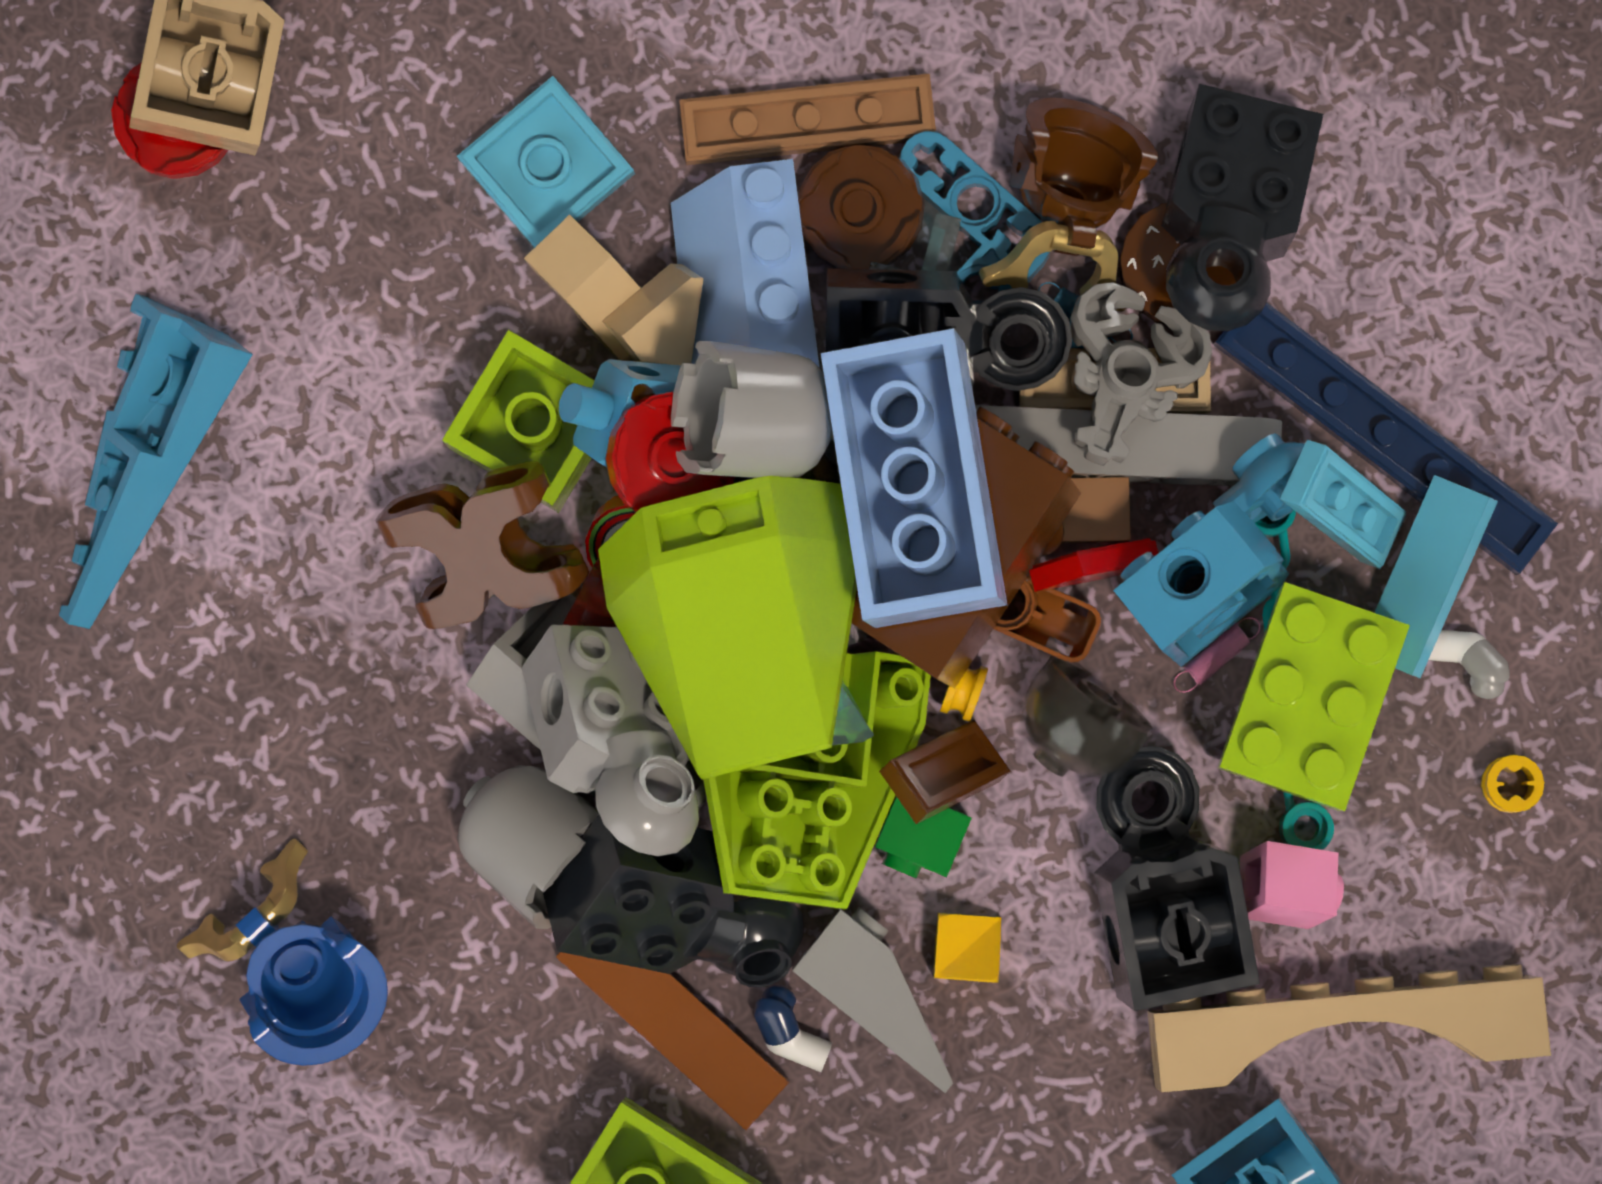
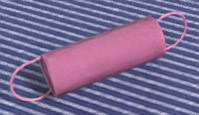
M1248 617L1231 626L1184 667L1185 671L1175 677V689L1185 693L1196 687L1194 686L1188 691H1180L1176 688V678L1184 672H1189L1199 685L1209 679L1244 647L1249 645L1250 639L1258 635L1260 631L1258 620ZM1245 619L1257 621L1259 624L1257 634L1252 638H1248L1238 626L1241 621Z

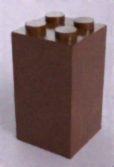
M981 406L977 409L976 415L1007 605L874 628L862 620L857 589L852 616L853 625L954 689L1026 580L1029 570L1033 569L1032 566L1037 563L1081 495V492L1071 480V476L1075 471L1067 466L1068 462L1064 458L1037 441H1034L1029 450L1017 444L1020 436L1012 431L1013 427Z

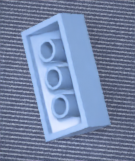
M793 159L729 166L671 202L677 264L685 265L704 278L691 363L695 364L700 355L695 348L698 341H713L797 354L811 359L819 367Z

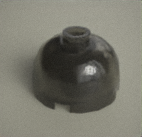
M1052 655L1034 677L1024 698L1022 714L1028 735L1038 745L1033 753L1034 757L1048 770L1061 777H1064L1069 769L1086 777H1100L1121 769L1138 753L1151 736L1152 732H1149L1152 729L1150 722L1131 702L1114 690L1113 696H1111L1104 689L1087 680L1086 678L1092 674L1090 671L1075 662L1064 661Z

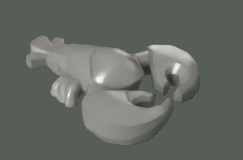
M1114 282L1094 285L1079 296L1069 320L1073 342L1077 346L1083 345L1096 363L1095 365L1086 353L1080 352L1077 355L1078 362L1075 365L1076 374L1074 375L1075 386L1078 390L1094 396L1091 417L1093 426L1078 428L1075 432V444L1084 448L1085 459L1104 466L1111 459L1122 463L1131 450L1120 436L1128 430L1137 415L1153 422L1163 420L1167 416V411H1170L1174 405L1173 401L1178 399L1177 392L1173 390L1165 392L1156 391V388L1176 386L1178 389L1187 387L1205 375L1212 357L1210 334L1208 331L1188 322L1175 308L1164 306L1158 309L1154 317L1165 323L1173 331L1174 337L1168 334L1161 324L1155 323L1151 325V338L1162 363H1158L1150 350L1139 341L1124 340L1111 344L1108 337L1131 329L1139 320V316L1135 313L1124 315L1117 313L1115 310L1130 308L1142 311L1145 305V299L1134 290Z

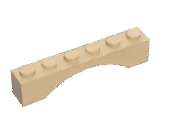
M1522 964L1483 967L1484 979L1459 982L1457 970L1419 973V985L1394 988L1393 976L1355 979V991L1330 994L1329 982L1291 985L1290 998L1266 1000L1265 988L1227 991L1226 1004L1202 1006L1201 997L1163 1005L1162 1010L1147 1011L1155 1088L1160 1092L1227 1086L1251 1062L1281 1042L1316 1028L1347 1022H1391L1419 1028L1449 1041L1473 1058L1485 1062L1551 1056L1543 977L1523 976Z

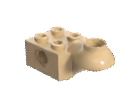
M154 0L129 128L255 156L260 146L284 19L264 1Z

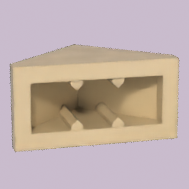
M670 263L602 322L635 362L682 365L683 362L691 363L704 278L683 264Z

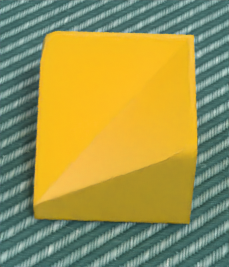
M937 912L933 977L998 983L1001 917Z

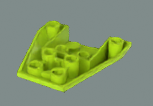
M763 476L640 508L598 549L606 606L699 777L706 779L832 748L857 591L841 483L794 477Z
M877 651L858 654L847 653L832 748L703 779L723 893L837 909L848 908L895 797V793L879 771L890 760L916 748L926 724L930 674L900 655Z

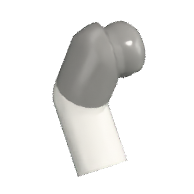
M1441 630L1429 661L1460 663L1471 675L1469 683L1472 687V692L1476 696L1484 699L1499 697L1504 692V682L1510 678V670L1505 658L1483 635L1474 632Z

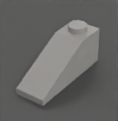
M860 907L856 909L851 917L842 909H839L793 967L792 971L946 1093L952 1086L953 1081L892 950L881 941L888 933V930Z

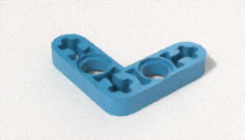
M921 132L907 140L901 151V159L905 161L918 178L923 198L979 247L957 271L963 284L972 276L979 275L981 268L999 262L1010 253L1011 242L1000 230L996 231L993 240H989L983 235L997 226L1005 209H1009L1015 214L1009 217L1006 222L1007 226L1018 236L1023 237L1030 228L1042 223L1039 218L961 149L940 133ZM920 149L927 154H931L936 149L942 151L940 165L952 178L956 176L960 167L967 172V174L961 176L953 183L945 199L937 194V192L945 188V183L939 176L930 170L926 171L922 176L915 173L918 168V161L914 154ZM972 187L987 190L994 200V207L991 213L984 219L977 221L969 220L962 216L957 207L960 195ZM1050 252L1042 253L1034 259L1028 271V283L1044 267ZM1009 284L998 286L999 291L1013 289Z

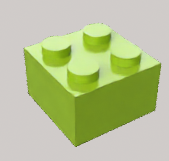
M508 330L442 441L450 450L488 472L524 462H539L542 464L551 484V487L547 488L541 503L559 513L592 459L574 446L573 436L577 425L564 422L559 415L560 398L563 391L570 384L575 383L592 388L595 380Z

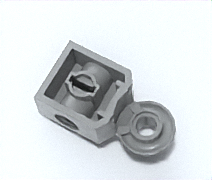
M551 625L522 666L547 779L572 793L595 791L596 808L604 826L619 842L638 853L654 856L677 853L691 842L698 826V799L694 791V781L690 772L682 764L687 754L617 627Z

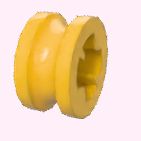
M980 666L976 670L968 668L955 689L948 685L939 712L947 714L950 710H958L962 714V720L970 722L988 668Z
M1508 755L1497 758L1488 764L1482 774L1481 788L1483 796L1492 807L1503 812L1517 813L1529 810L1538 803L1543 794L1545 782L1542 771L1535 762L1525 756ZM1521 769L1528 781L1521 782V785L1528 786L1527 793L1523 798L1517 795H1510L1504 799L1497 789L1499 786H1504V782H1497L1501 770L1513 773Z

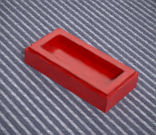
M1149 538L1081 550L1033 565V569L1029 570L1034 592L1119 576L1139 556L1151 552L1155 557L1159 553L1156 541H1151Z

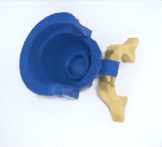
M292 839L276 859L265 863L260 869V873L273 884L270 894L260 906L252 909L236 924L233 930L225 934V925L213 914H209L196 931L178 942L177 948L189 959L209 953L216 955L224 961H234L247 954L248 950L255 946L256 948L250 955L246 974L249 991L239 999L249 1015L248 1025L250 1026L251 1036L254 1042L273 1058L288 1064L308 1066L339 1059L360 1046L371 1035L381 1020L386 1007L388 986L385 972L378 959L363 944L358 942L343 924L332 916L321 926L306 924L303 920L293 926L281 928L278 926V923L290 914L296 904L298 897L297 873L308 852L298 840Z

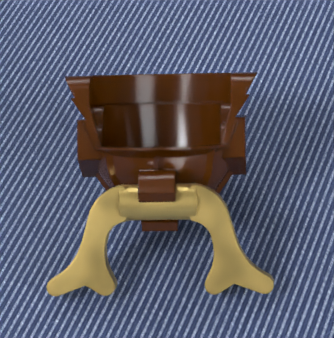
M1051 97L1035 100L1026 108L1027 123L1025 130L1027 136L1017 134L1015 139L1010 186L1020 188L1024 204L1043 222L1030 228L1005 258L995 264L981 268L979 275L986 287L1009 284L1012 288H1028L1027 276L1029 268L1034 259L1040 254L1053 250L1055 253L1071 256H1090L1097 264L1092 277L1080 288L1079 293L1082 295L1094 285L1116 283L1118 252L1109 235L1101 230L1096 231V228L1109 222L1119 208L1132 209L1141 185L1140 181L1151 174L1150 170L1158 160V152L1152 142L1140 130L1104 109L1066 98ZM1119 308L1116 310L1121 312L1126 310V308Z

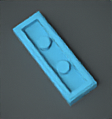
M1311 440L1306 441L1280 500L1360 562L1379 569L1384 565L1406 516V511L1329 447Z
M1434 475L1374 612L1410 625L1395 668L1418 678H1421L1498 502L1488 496Z

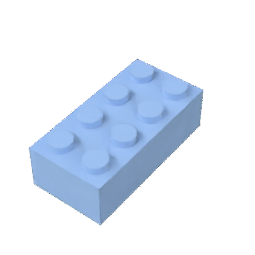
M954 328L821 353L862 620L874 628L1007 605L966 347Z

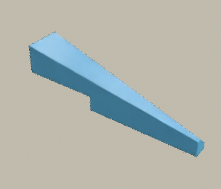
M135 294L130 310L132 313L142 317L135 350H121L117 368L129 373L114 411L106 412L85 502L86 506L97 510L89 545L76 544L72 562L84 568L69 604L61 605L59 616L67 624L90 629L253 355L227 334L139 294Z

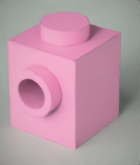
M1266 841L1241 855L1240 874L1249 920L1310 929L1337 916V910L1341 905L1344 893L1343 879L1338 874L1339 853Z

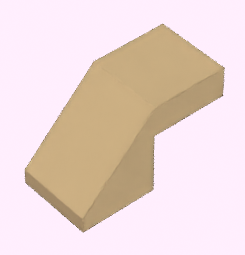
M569 214L524 257V260L572 308L582 324L618 360L630 361L632 360L602 321L641 288L612 255Z

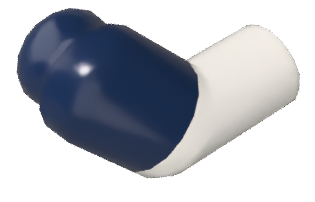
M782 985L767 987L763 991L762 999L755 1003L754 1018L767 1048L776 1055L821 1072L833 1042L799 1029L793 1012L796 997L789 988Z

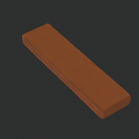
M562 952L556 956L562 964L743 1129L747 1130L789 1084V1080L674 975Z

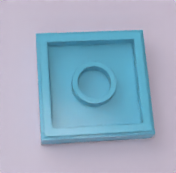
M554 76L549 78L457 155L462 165L533 248L549 235L569 214L577 222L580 221L635 174L634 169Z

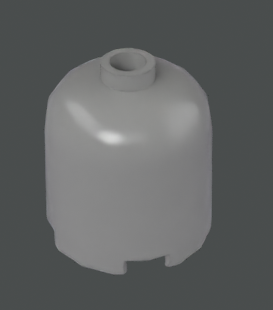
M698 341L695 348L700 355L695 364L682 363L673 392L671 426L684 427L686 450L676 451L677 461L686 473L754 478L779 476L798 478L815 467L823 456L829 442L834 439L824 372L811 359L797 354L713 341Z
M518 765L502 771L492 778L489 776L483 777L471 787L464 798L463 805L466 809L461 817L457 839L464 859L482 879L536 929H549L551 924L543 892L554 883L567 864L580 852L586 843L581 838L599 813L593 805L577 793H572L549 781L545 770L534 766Z

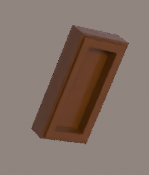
M973 720L890 760L879 772L915 824H918L999 783L1011 771L977 722Z

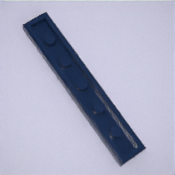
M1267 302L1263 311L1248 325L1224 331L1214 343V346L1420 503L1423 502L1434 475L1497 500V505L1478 547L1515 575L1523 571L1558 525L1547 514Z

